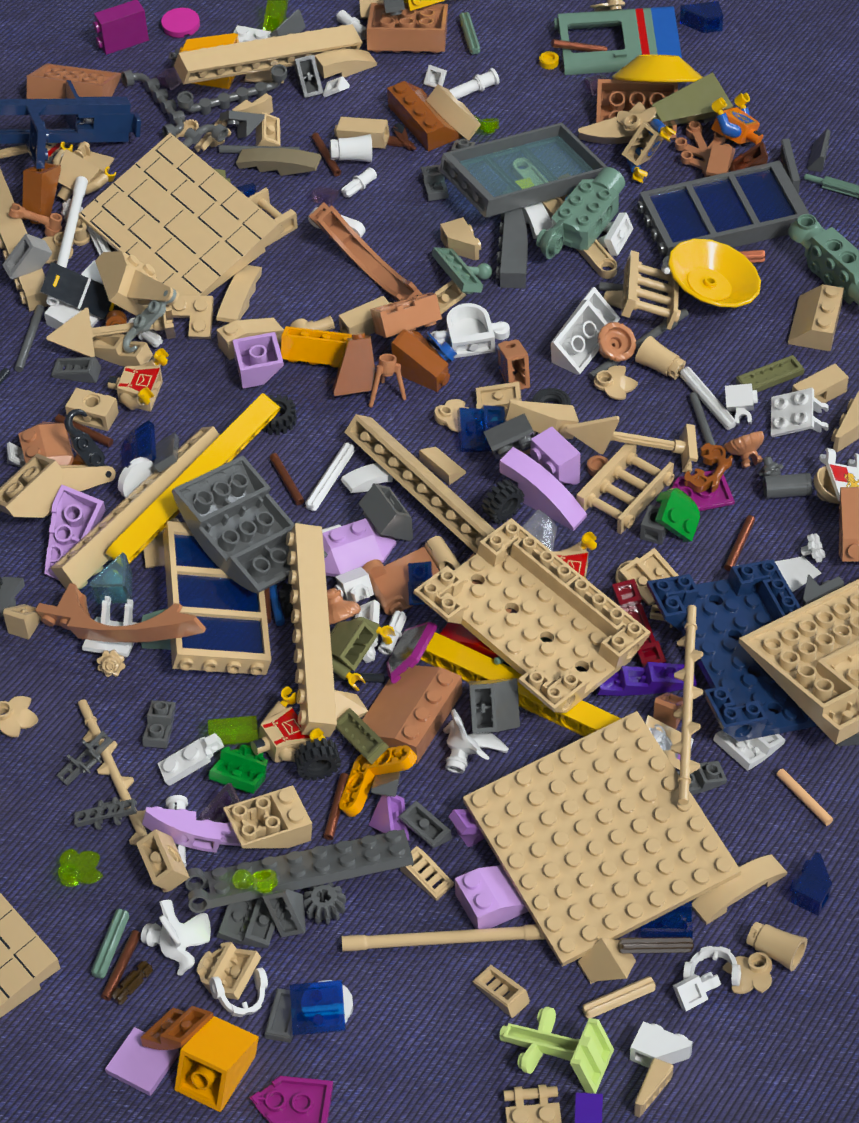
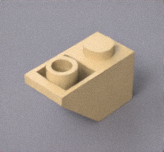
M464 217L440 224L441 241L445 248L453 249L458 256L479 260L480 240L474 237L472 226L466 223Z

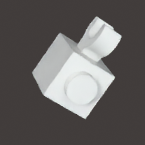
M752 383L725 386L726 408L729 413L736 412V425H740L739 419L742 416L747 417L748 424H751L752 416L748 411H754V404L758 403L757 390H753Z
M362 567L335 576L337 581L335 588L341 590L343 600L359 602V600L374 595L369 574Z

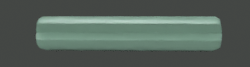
M461 12L459 20L469 51L472 55L479 54L480 45L470 14L468 12Z
M122 909L115 911L91 969L92 976L100 979L106 976L128 922V911Z

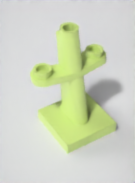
M551 1007L539 1010L537 1016L538 1030L510 1023L507 1026H502L500 1030L501 1041L528 1048L518 1058V1067L523 1072L531 1074L543 1053L570 1061L585 1092L596 1094L614 1051L599 1019H588L580 1039L551 1033L556 1019L555 1010Z

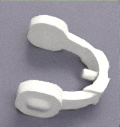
M721 946L703 947L692 957L690 962H685L684 979L694 975L695 967L699 961L709 957H713V960H717L718 957L723 958L732 965V986L740 985L741 966L737 965L736 958L728 948Z
M263 968L254 970V981L258 990V998L255 1005L248 1008L247 1002L242 1003L243 1008L231 1004L225 996L224 987L218 976L210 979V990L213 998L219 999L222 1006L232 1016L243 1017L249 1014L252 1015L262 1007L265 989L268 986L267 975Z

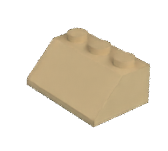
M822 284L800 295L788 344L831 351L842 306L844 288Z

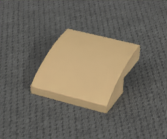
M519 382L476 388L478 426L506 422L504 417L509 401H522Z
M655 548L641 558L636 557L619 570V573L626 581L635 579L641 597L648 606L656 602L646 585L647 581L679 576Z

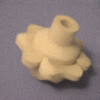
M104 650L102 656L97 658L98 670L104 672L106 677H110L112 674L118 676L120 671L125 668L123 663L124 656L119 655L116 650H111L110 652Z

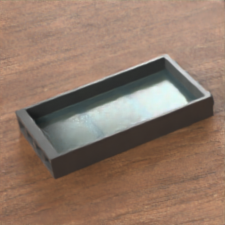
M558 123L443 153L439 171L486 218L569 195L582 179H594L607 166L563 123Z

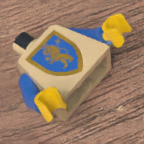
M653 119L650 124L642 122L622 152V155L627 158L628 165L633 173L632 179L643 183L644 176L647 177L648 175L646 171L641 170L640 165L650 160L663 139L670 142L671 135L676 134L674 130L666 126L659 119Z

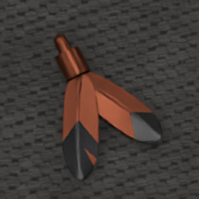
M395 123L394 132L396 137L389 136L387 145L404 146L409 150H416L414 143L408 140L405 127L400 123Z

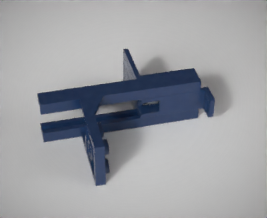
M66 80L65 99H0V115L30 116V129H0V144L25 143L36 169H45V161H48V149L45 148L46 143H79L84 141L128 142L129 132H133L136 138L140 137L141 118L137 112H130L131 104L126 96L79 97L71 80ZM40 115H64L70 129H45V122L41 120Z

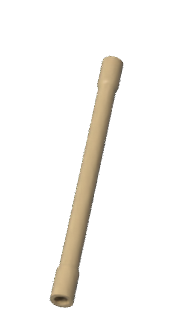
M537 924L521 927L405 934L342 936V951L522 939L544 940L545 937Z

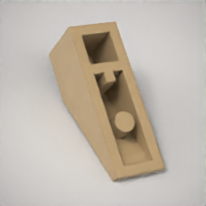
M274 318L235 320L216 329L219 348L229 360L235 358L234 339L271 332L279 335L284 331Z
M509 401L504 417L505 421L525 413L533 431L542 433L548 428L553 427L565 439L574 438L572 434L566 431L567 425L579 422L573 405Z

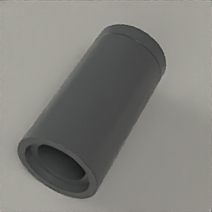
M810 473L764 476L765 499L810 496L812 495Z

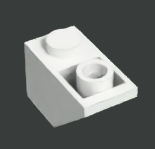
M643 1021L630 1047V1060L648 1068L654 1058L675 1064L690 1058L693 1042L682 1034H673L657 1024H649Z

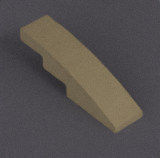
M286 148L242 149L236 164L239 169L257 166L260 172L278 170L279 174L283 176L316 171L321 155Z

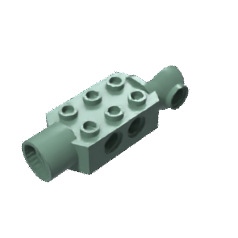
M605 167L594 179H582L551 217V228L548 230L542 229L536 241V245L540 247L542 254L548 260L559 253L563 244L578 250H588L618 213L619 193L625 187V179L619 171L611 167Z
M803 214L799 216L798 219L791 223L788 233L792 240L801 243L805 247L804 256L807 258L810 270L820 277L826 285L844 288L843 299L848 304L856 302L859 305V250L833 227L825 230L813 215Z

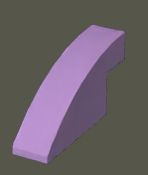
M512 447L500 460V473L518 482V488L525 495L523 503L572 531L587 517L586 512L573 495L550 472L523 452Z

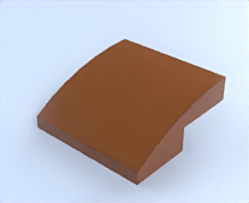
M191 1006L186 1012L172 1008L140 1037L142 1046L157 1050L178 1049L214 1017L213 1012Z

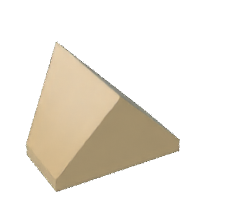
M600 938L593 948L578 961L579 967L590 984L596 981L627 979L636 960L632 953L619 952L618 942L620 940Z

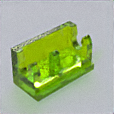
M245 716L208 720V734L210 736L215 733L221 738L223 745L248 743L259 739L257 717Z

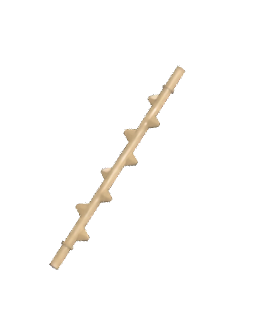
M694 605L687 607L686 635L677 641L678 646L685 647L684 668L674 673V678L684 681L683 706L674 712L675 718L682 719L681 741L671 746V751L680 754L678 802L681 805L689 803L690 774L700 769V763L690 760L691 735L701 728L699 723L692 722L693 699L703 695L702 689L693 686L694 662L703 657L702 651L695 650L697 608Z
M83 699L78 702V706L85 719L84 723L89 728L83 740L90 743L101 731L97 724V718L93 716L87 700ZM104 738L100 740L99 745L105 741ZM113 741L101 753L104 763L97 769V772L101 775L111 776L121 798L120 801L131 799L127 789L133 784L134 779L133 777H122L111 755L117 747V742ZM145 810L129 815L136 831L129 839L130 845H137L136 843L148 835L144 825H142ZM161 888L163 892H169L168 890Z

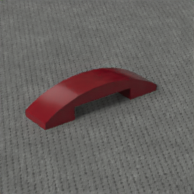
M635 579L612 584L616 604L651 632L635 654L641 667L645 668L647 662L666 663L659 641H656L641 604L642 597Z

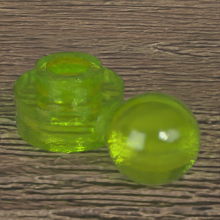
M473 115L481 124L478 129L483 130L484 133L496 132L495 129L499 128V119L486 118L480 120L477 116Z
M240 869L232 876L233 885L240 890H245L252 885L254 890L260 893L271 892L278 884L276 872L270 869L257 871L253 875L245 869Z

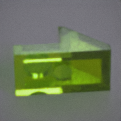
M267 0L263 30L272 32L286 19L288 0Z

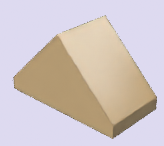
M26 604L5 608L3 615L8 633L30 639L42 619L35 611L36 608Z

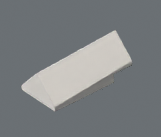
M595 287L590 289L551 342L552 363L577 375L581 374L599 351L597 337L600 329L610 322L613 323L620 320V317Z

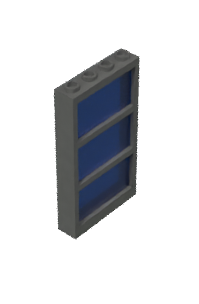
M780 161L640 192V199L637 202L638 212L643 214L645 226L650 228L652 240L657 242L659 254L663 255L664 258L669 256L670 252L679 243L691 239H709L734 248L789 235L788 229L791 223L798 219L799 216L809 214Z

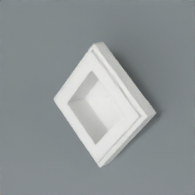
M428 65L423 84L434 88L439 84L443 87L447 70Z
M8 442L7 464L22 468L26 464L22 448Z

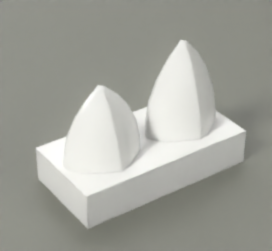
M627 212L619 213L615 221L610 222L603 230L607 235L597 239L604 248L608 249L611 256H618L633 230Z

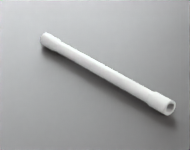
M79 176L75 180L73 197L56 263L65 268L67 267L79 217L78 214L80 213L82 200L88 184V180L83 176ZM48 295L46 302L50 306H58L60 300Z

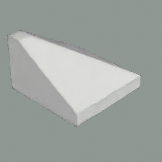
M343 76L328 81L323 96L327 97L345 90L350 85Z

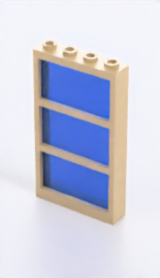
M167 521L163 534L168 608L174 603L181 604L183 607L180 613L196 616L206 628L204 633L170 639L172 669L266 675L271 663L264 590L254 593L236 583L211 560L185 522Z

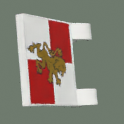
M826 448L827 455L820 454L819 459L826 465L837 499L840 501V487H859V454L855 453V460L849 459V466L835 464V450Z

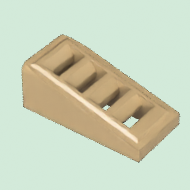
M416 846L411 851L414 865L400 867V871L437 901L454 886V882L423 850ZM423 867H425L426 869L421 874H419L418 872ZM431 874L434 875L430 880H428V881L425 880V879H427ZM440 880L442 883L434 889L432 886Z
M492 965L487 967L472 981L482 993L511 1018H514L530 1002L526 989ZM495 977L496 979L487 986L486 984Z
M656 1058L652 1060L635 1101V1116L640 1118L671 1080L674 1068L672 1064Z

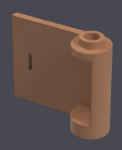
M425 547L385 566L380 560L374 559L362 567L369 574L374 595L387 615H393L395 611L401 612L422 602L423 600L413 593L414 589L439 572Z

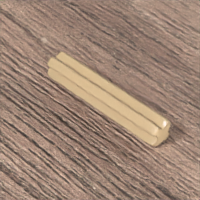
M648 976L585 1003L583 1005V1013L589 1019L655 991V982L652 977Z

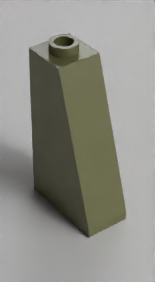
M712 72L652 104L651 107H656V115L653 119L661 120L666 126H673L716 117L718 113L712 109V103L721 97L727 104L722 110L731 109L733 105Z

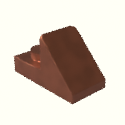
M761 141L732 160L730 171L766 164L768 154L764 142Z

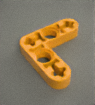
M407 745L391 747L373 764L362 754L359 755L353 764L339 802V808L348 817L359 814L364 807L375 775L405 771L411 768L417 760L416 753Z

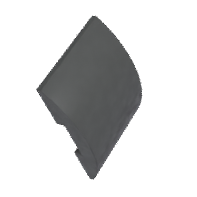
M242 455L174 488L172 494L188 528L211 560L236 583L254 593H259L289 577L291 566L287 563L289 546L286 545L287 533L292 531L294 523L269 495L271 487ZM324 551V558H326L328 554Z

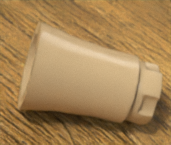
M652 336L645 339L635 357L636 363L652 368L674 380L680 376V371L685 368L686 361L679 358V355L664 347Z
M755 922L747 936L746 943L754 947L756 951L762 952L779 962L790 971H794L804 955L807 938L790 934L768 924L764 925Z

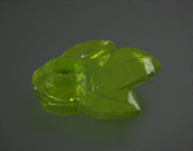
M74 849L66 850L59 859L61 867L58 869V878L60 882L65 886L72 887L79 884V882L92 884L102 879L103 874L95 869L100 861V855L93 851H84L78 854Z

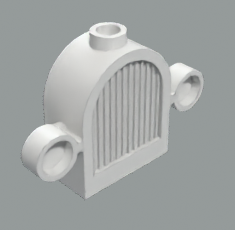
M465 303L457 305L449 311L447 315V330L434 331L431 335L441 345L445 341L449 343L457 353L454 358L495 352V338L498 340L507 339L510 335V326L502 321L491 323L489 314L483 307L477 304Z

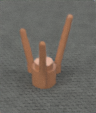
M382 354L379 357V365H377V373L369 402L370 408L374 404L380 377L381 383H384L385 377L392 376L394 372H396L402 400H406L401 376V364L396 363L397 358L395 355Z

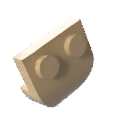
M232 942L221 943L220 949L213 953L210 951L205 953L198 964L197 972L200 976V981L210 993V979L218 976L224 987L226 998L239 1000L261 956L257 951L236 949Z

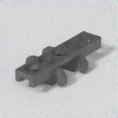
M104 731L89 744L83 740L82 743L87 749L76 760L68 754L66 757L71 762L57 774L58 778L68 786L82 771L83 773L88 772L90 774L89 769L97 762L102 763L100 754L113 740ZM106 738V740L101 745H99L100 740ZM88 755L90 757L89 761L83 763L82 758ZM66 773H71L66 779H64V775Z
M113 797L112 801L106 803L99 800L97 807L75 812L74 824L77 827H82L95 823L96 829L100 830L102 829L103 819L114 817L115 824L121 825L119 820H122V817L137 814L135 809L137 801L134 798L120 801L117 797Z

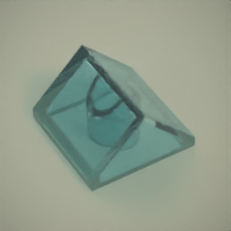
M122 552L89 583L95 601L98 604H102L105 596L111 597V604L127 603V599L132 600V571L125 553Z

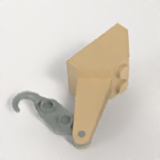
M123 251L103 252L95 262L109 301L136 315L133 322L134 326L127 332L123 340L125 352L132 353L137 349V346L130 348L132 339L136 335L148 331L151 325L165 314L166 305H173L178 300L179 293L173 288L157 281L154 268L147 263L140 262L134 255H128Z

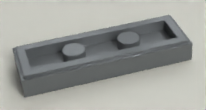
M782 139L780 149L782 165L799 194L800 178L790 139Z
M175 432L156 443L154 467L158 472L177 462L179 437Z

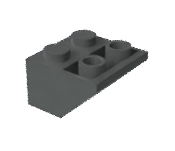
M525 413L484 431L496 460L502 459L512 447L522 451L530 449L532 438L535 437Z
M374 483L358 503L364 511V516L371 520L375 526V531L379 535L394 537L397 540L411 541L413 539L412 517L390 487Z
M517 678L468 681L472 733L499 732L520 727Z

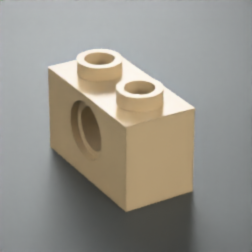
M79 388L75 389L65 406L67 414L73 409H81L87 413V417L79 414L74 416L73 421L105 431H109L119 413L116 398Z
M155 829L136 843L154 885L171 891L190 878L172 836Z

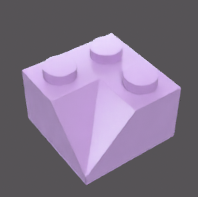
M275 332L233 340L234 356L242 388L264 385L284 366Z
M550 427L532 438L530 454L534 461L544 467L562 484L577 485L580 483V452L558 431Z

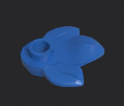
M427 331V340L434 348L439 350V355L445 361L448 359L453 361L455 359L454 356L457 354L446 341L441 345Z

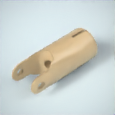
M441 536L432 537L427 541L425 549L439 571L446 566L451 569L453 567L457 569L461 566Z

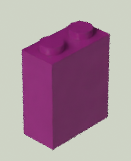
M138 0L94 13L95 22H93V26L98 35L95 38L99 49L102 48L106 55L149 41L145 10Z

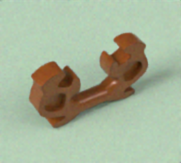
M706 443L701 447L700 456H703L704 464L710 466L714 463L718 464L714 473L706 477L703 470L696 468L693 476L690 475L689 471L684 476V485L698 493L704 492L710 487L711 492H715L725 470L731 467L733 460L732 455L727 459L725 458L726 450L723 446Z

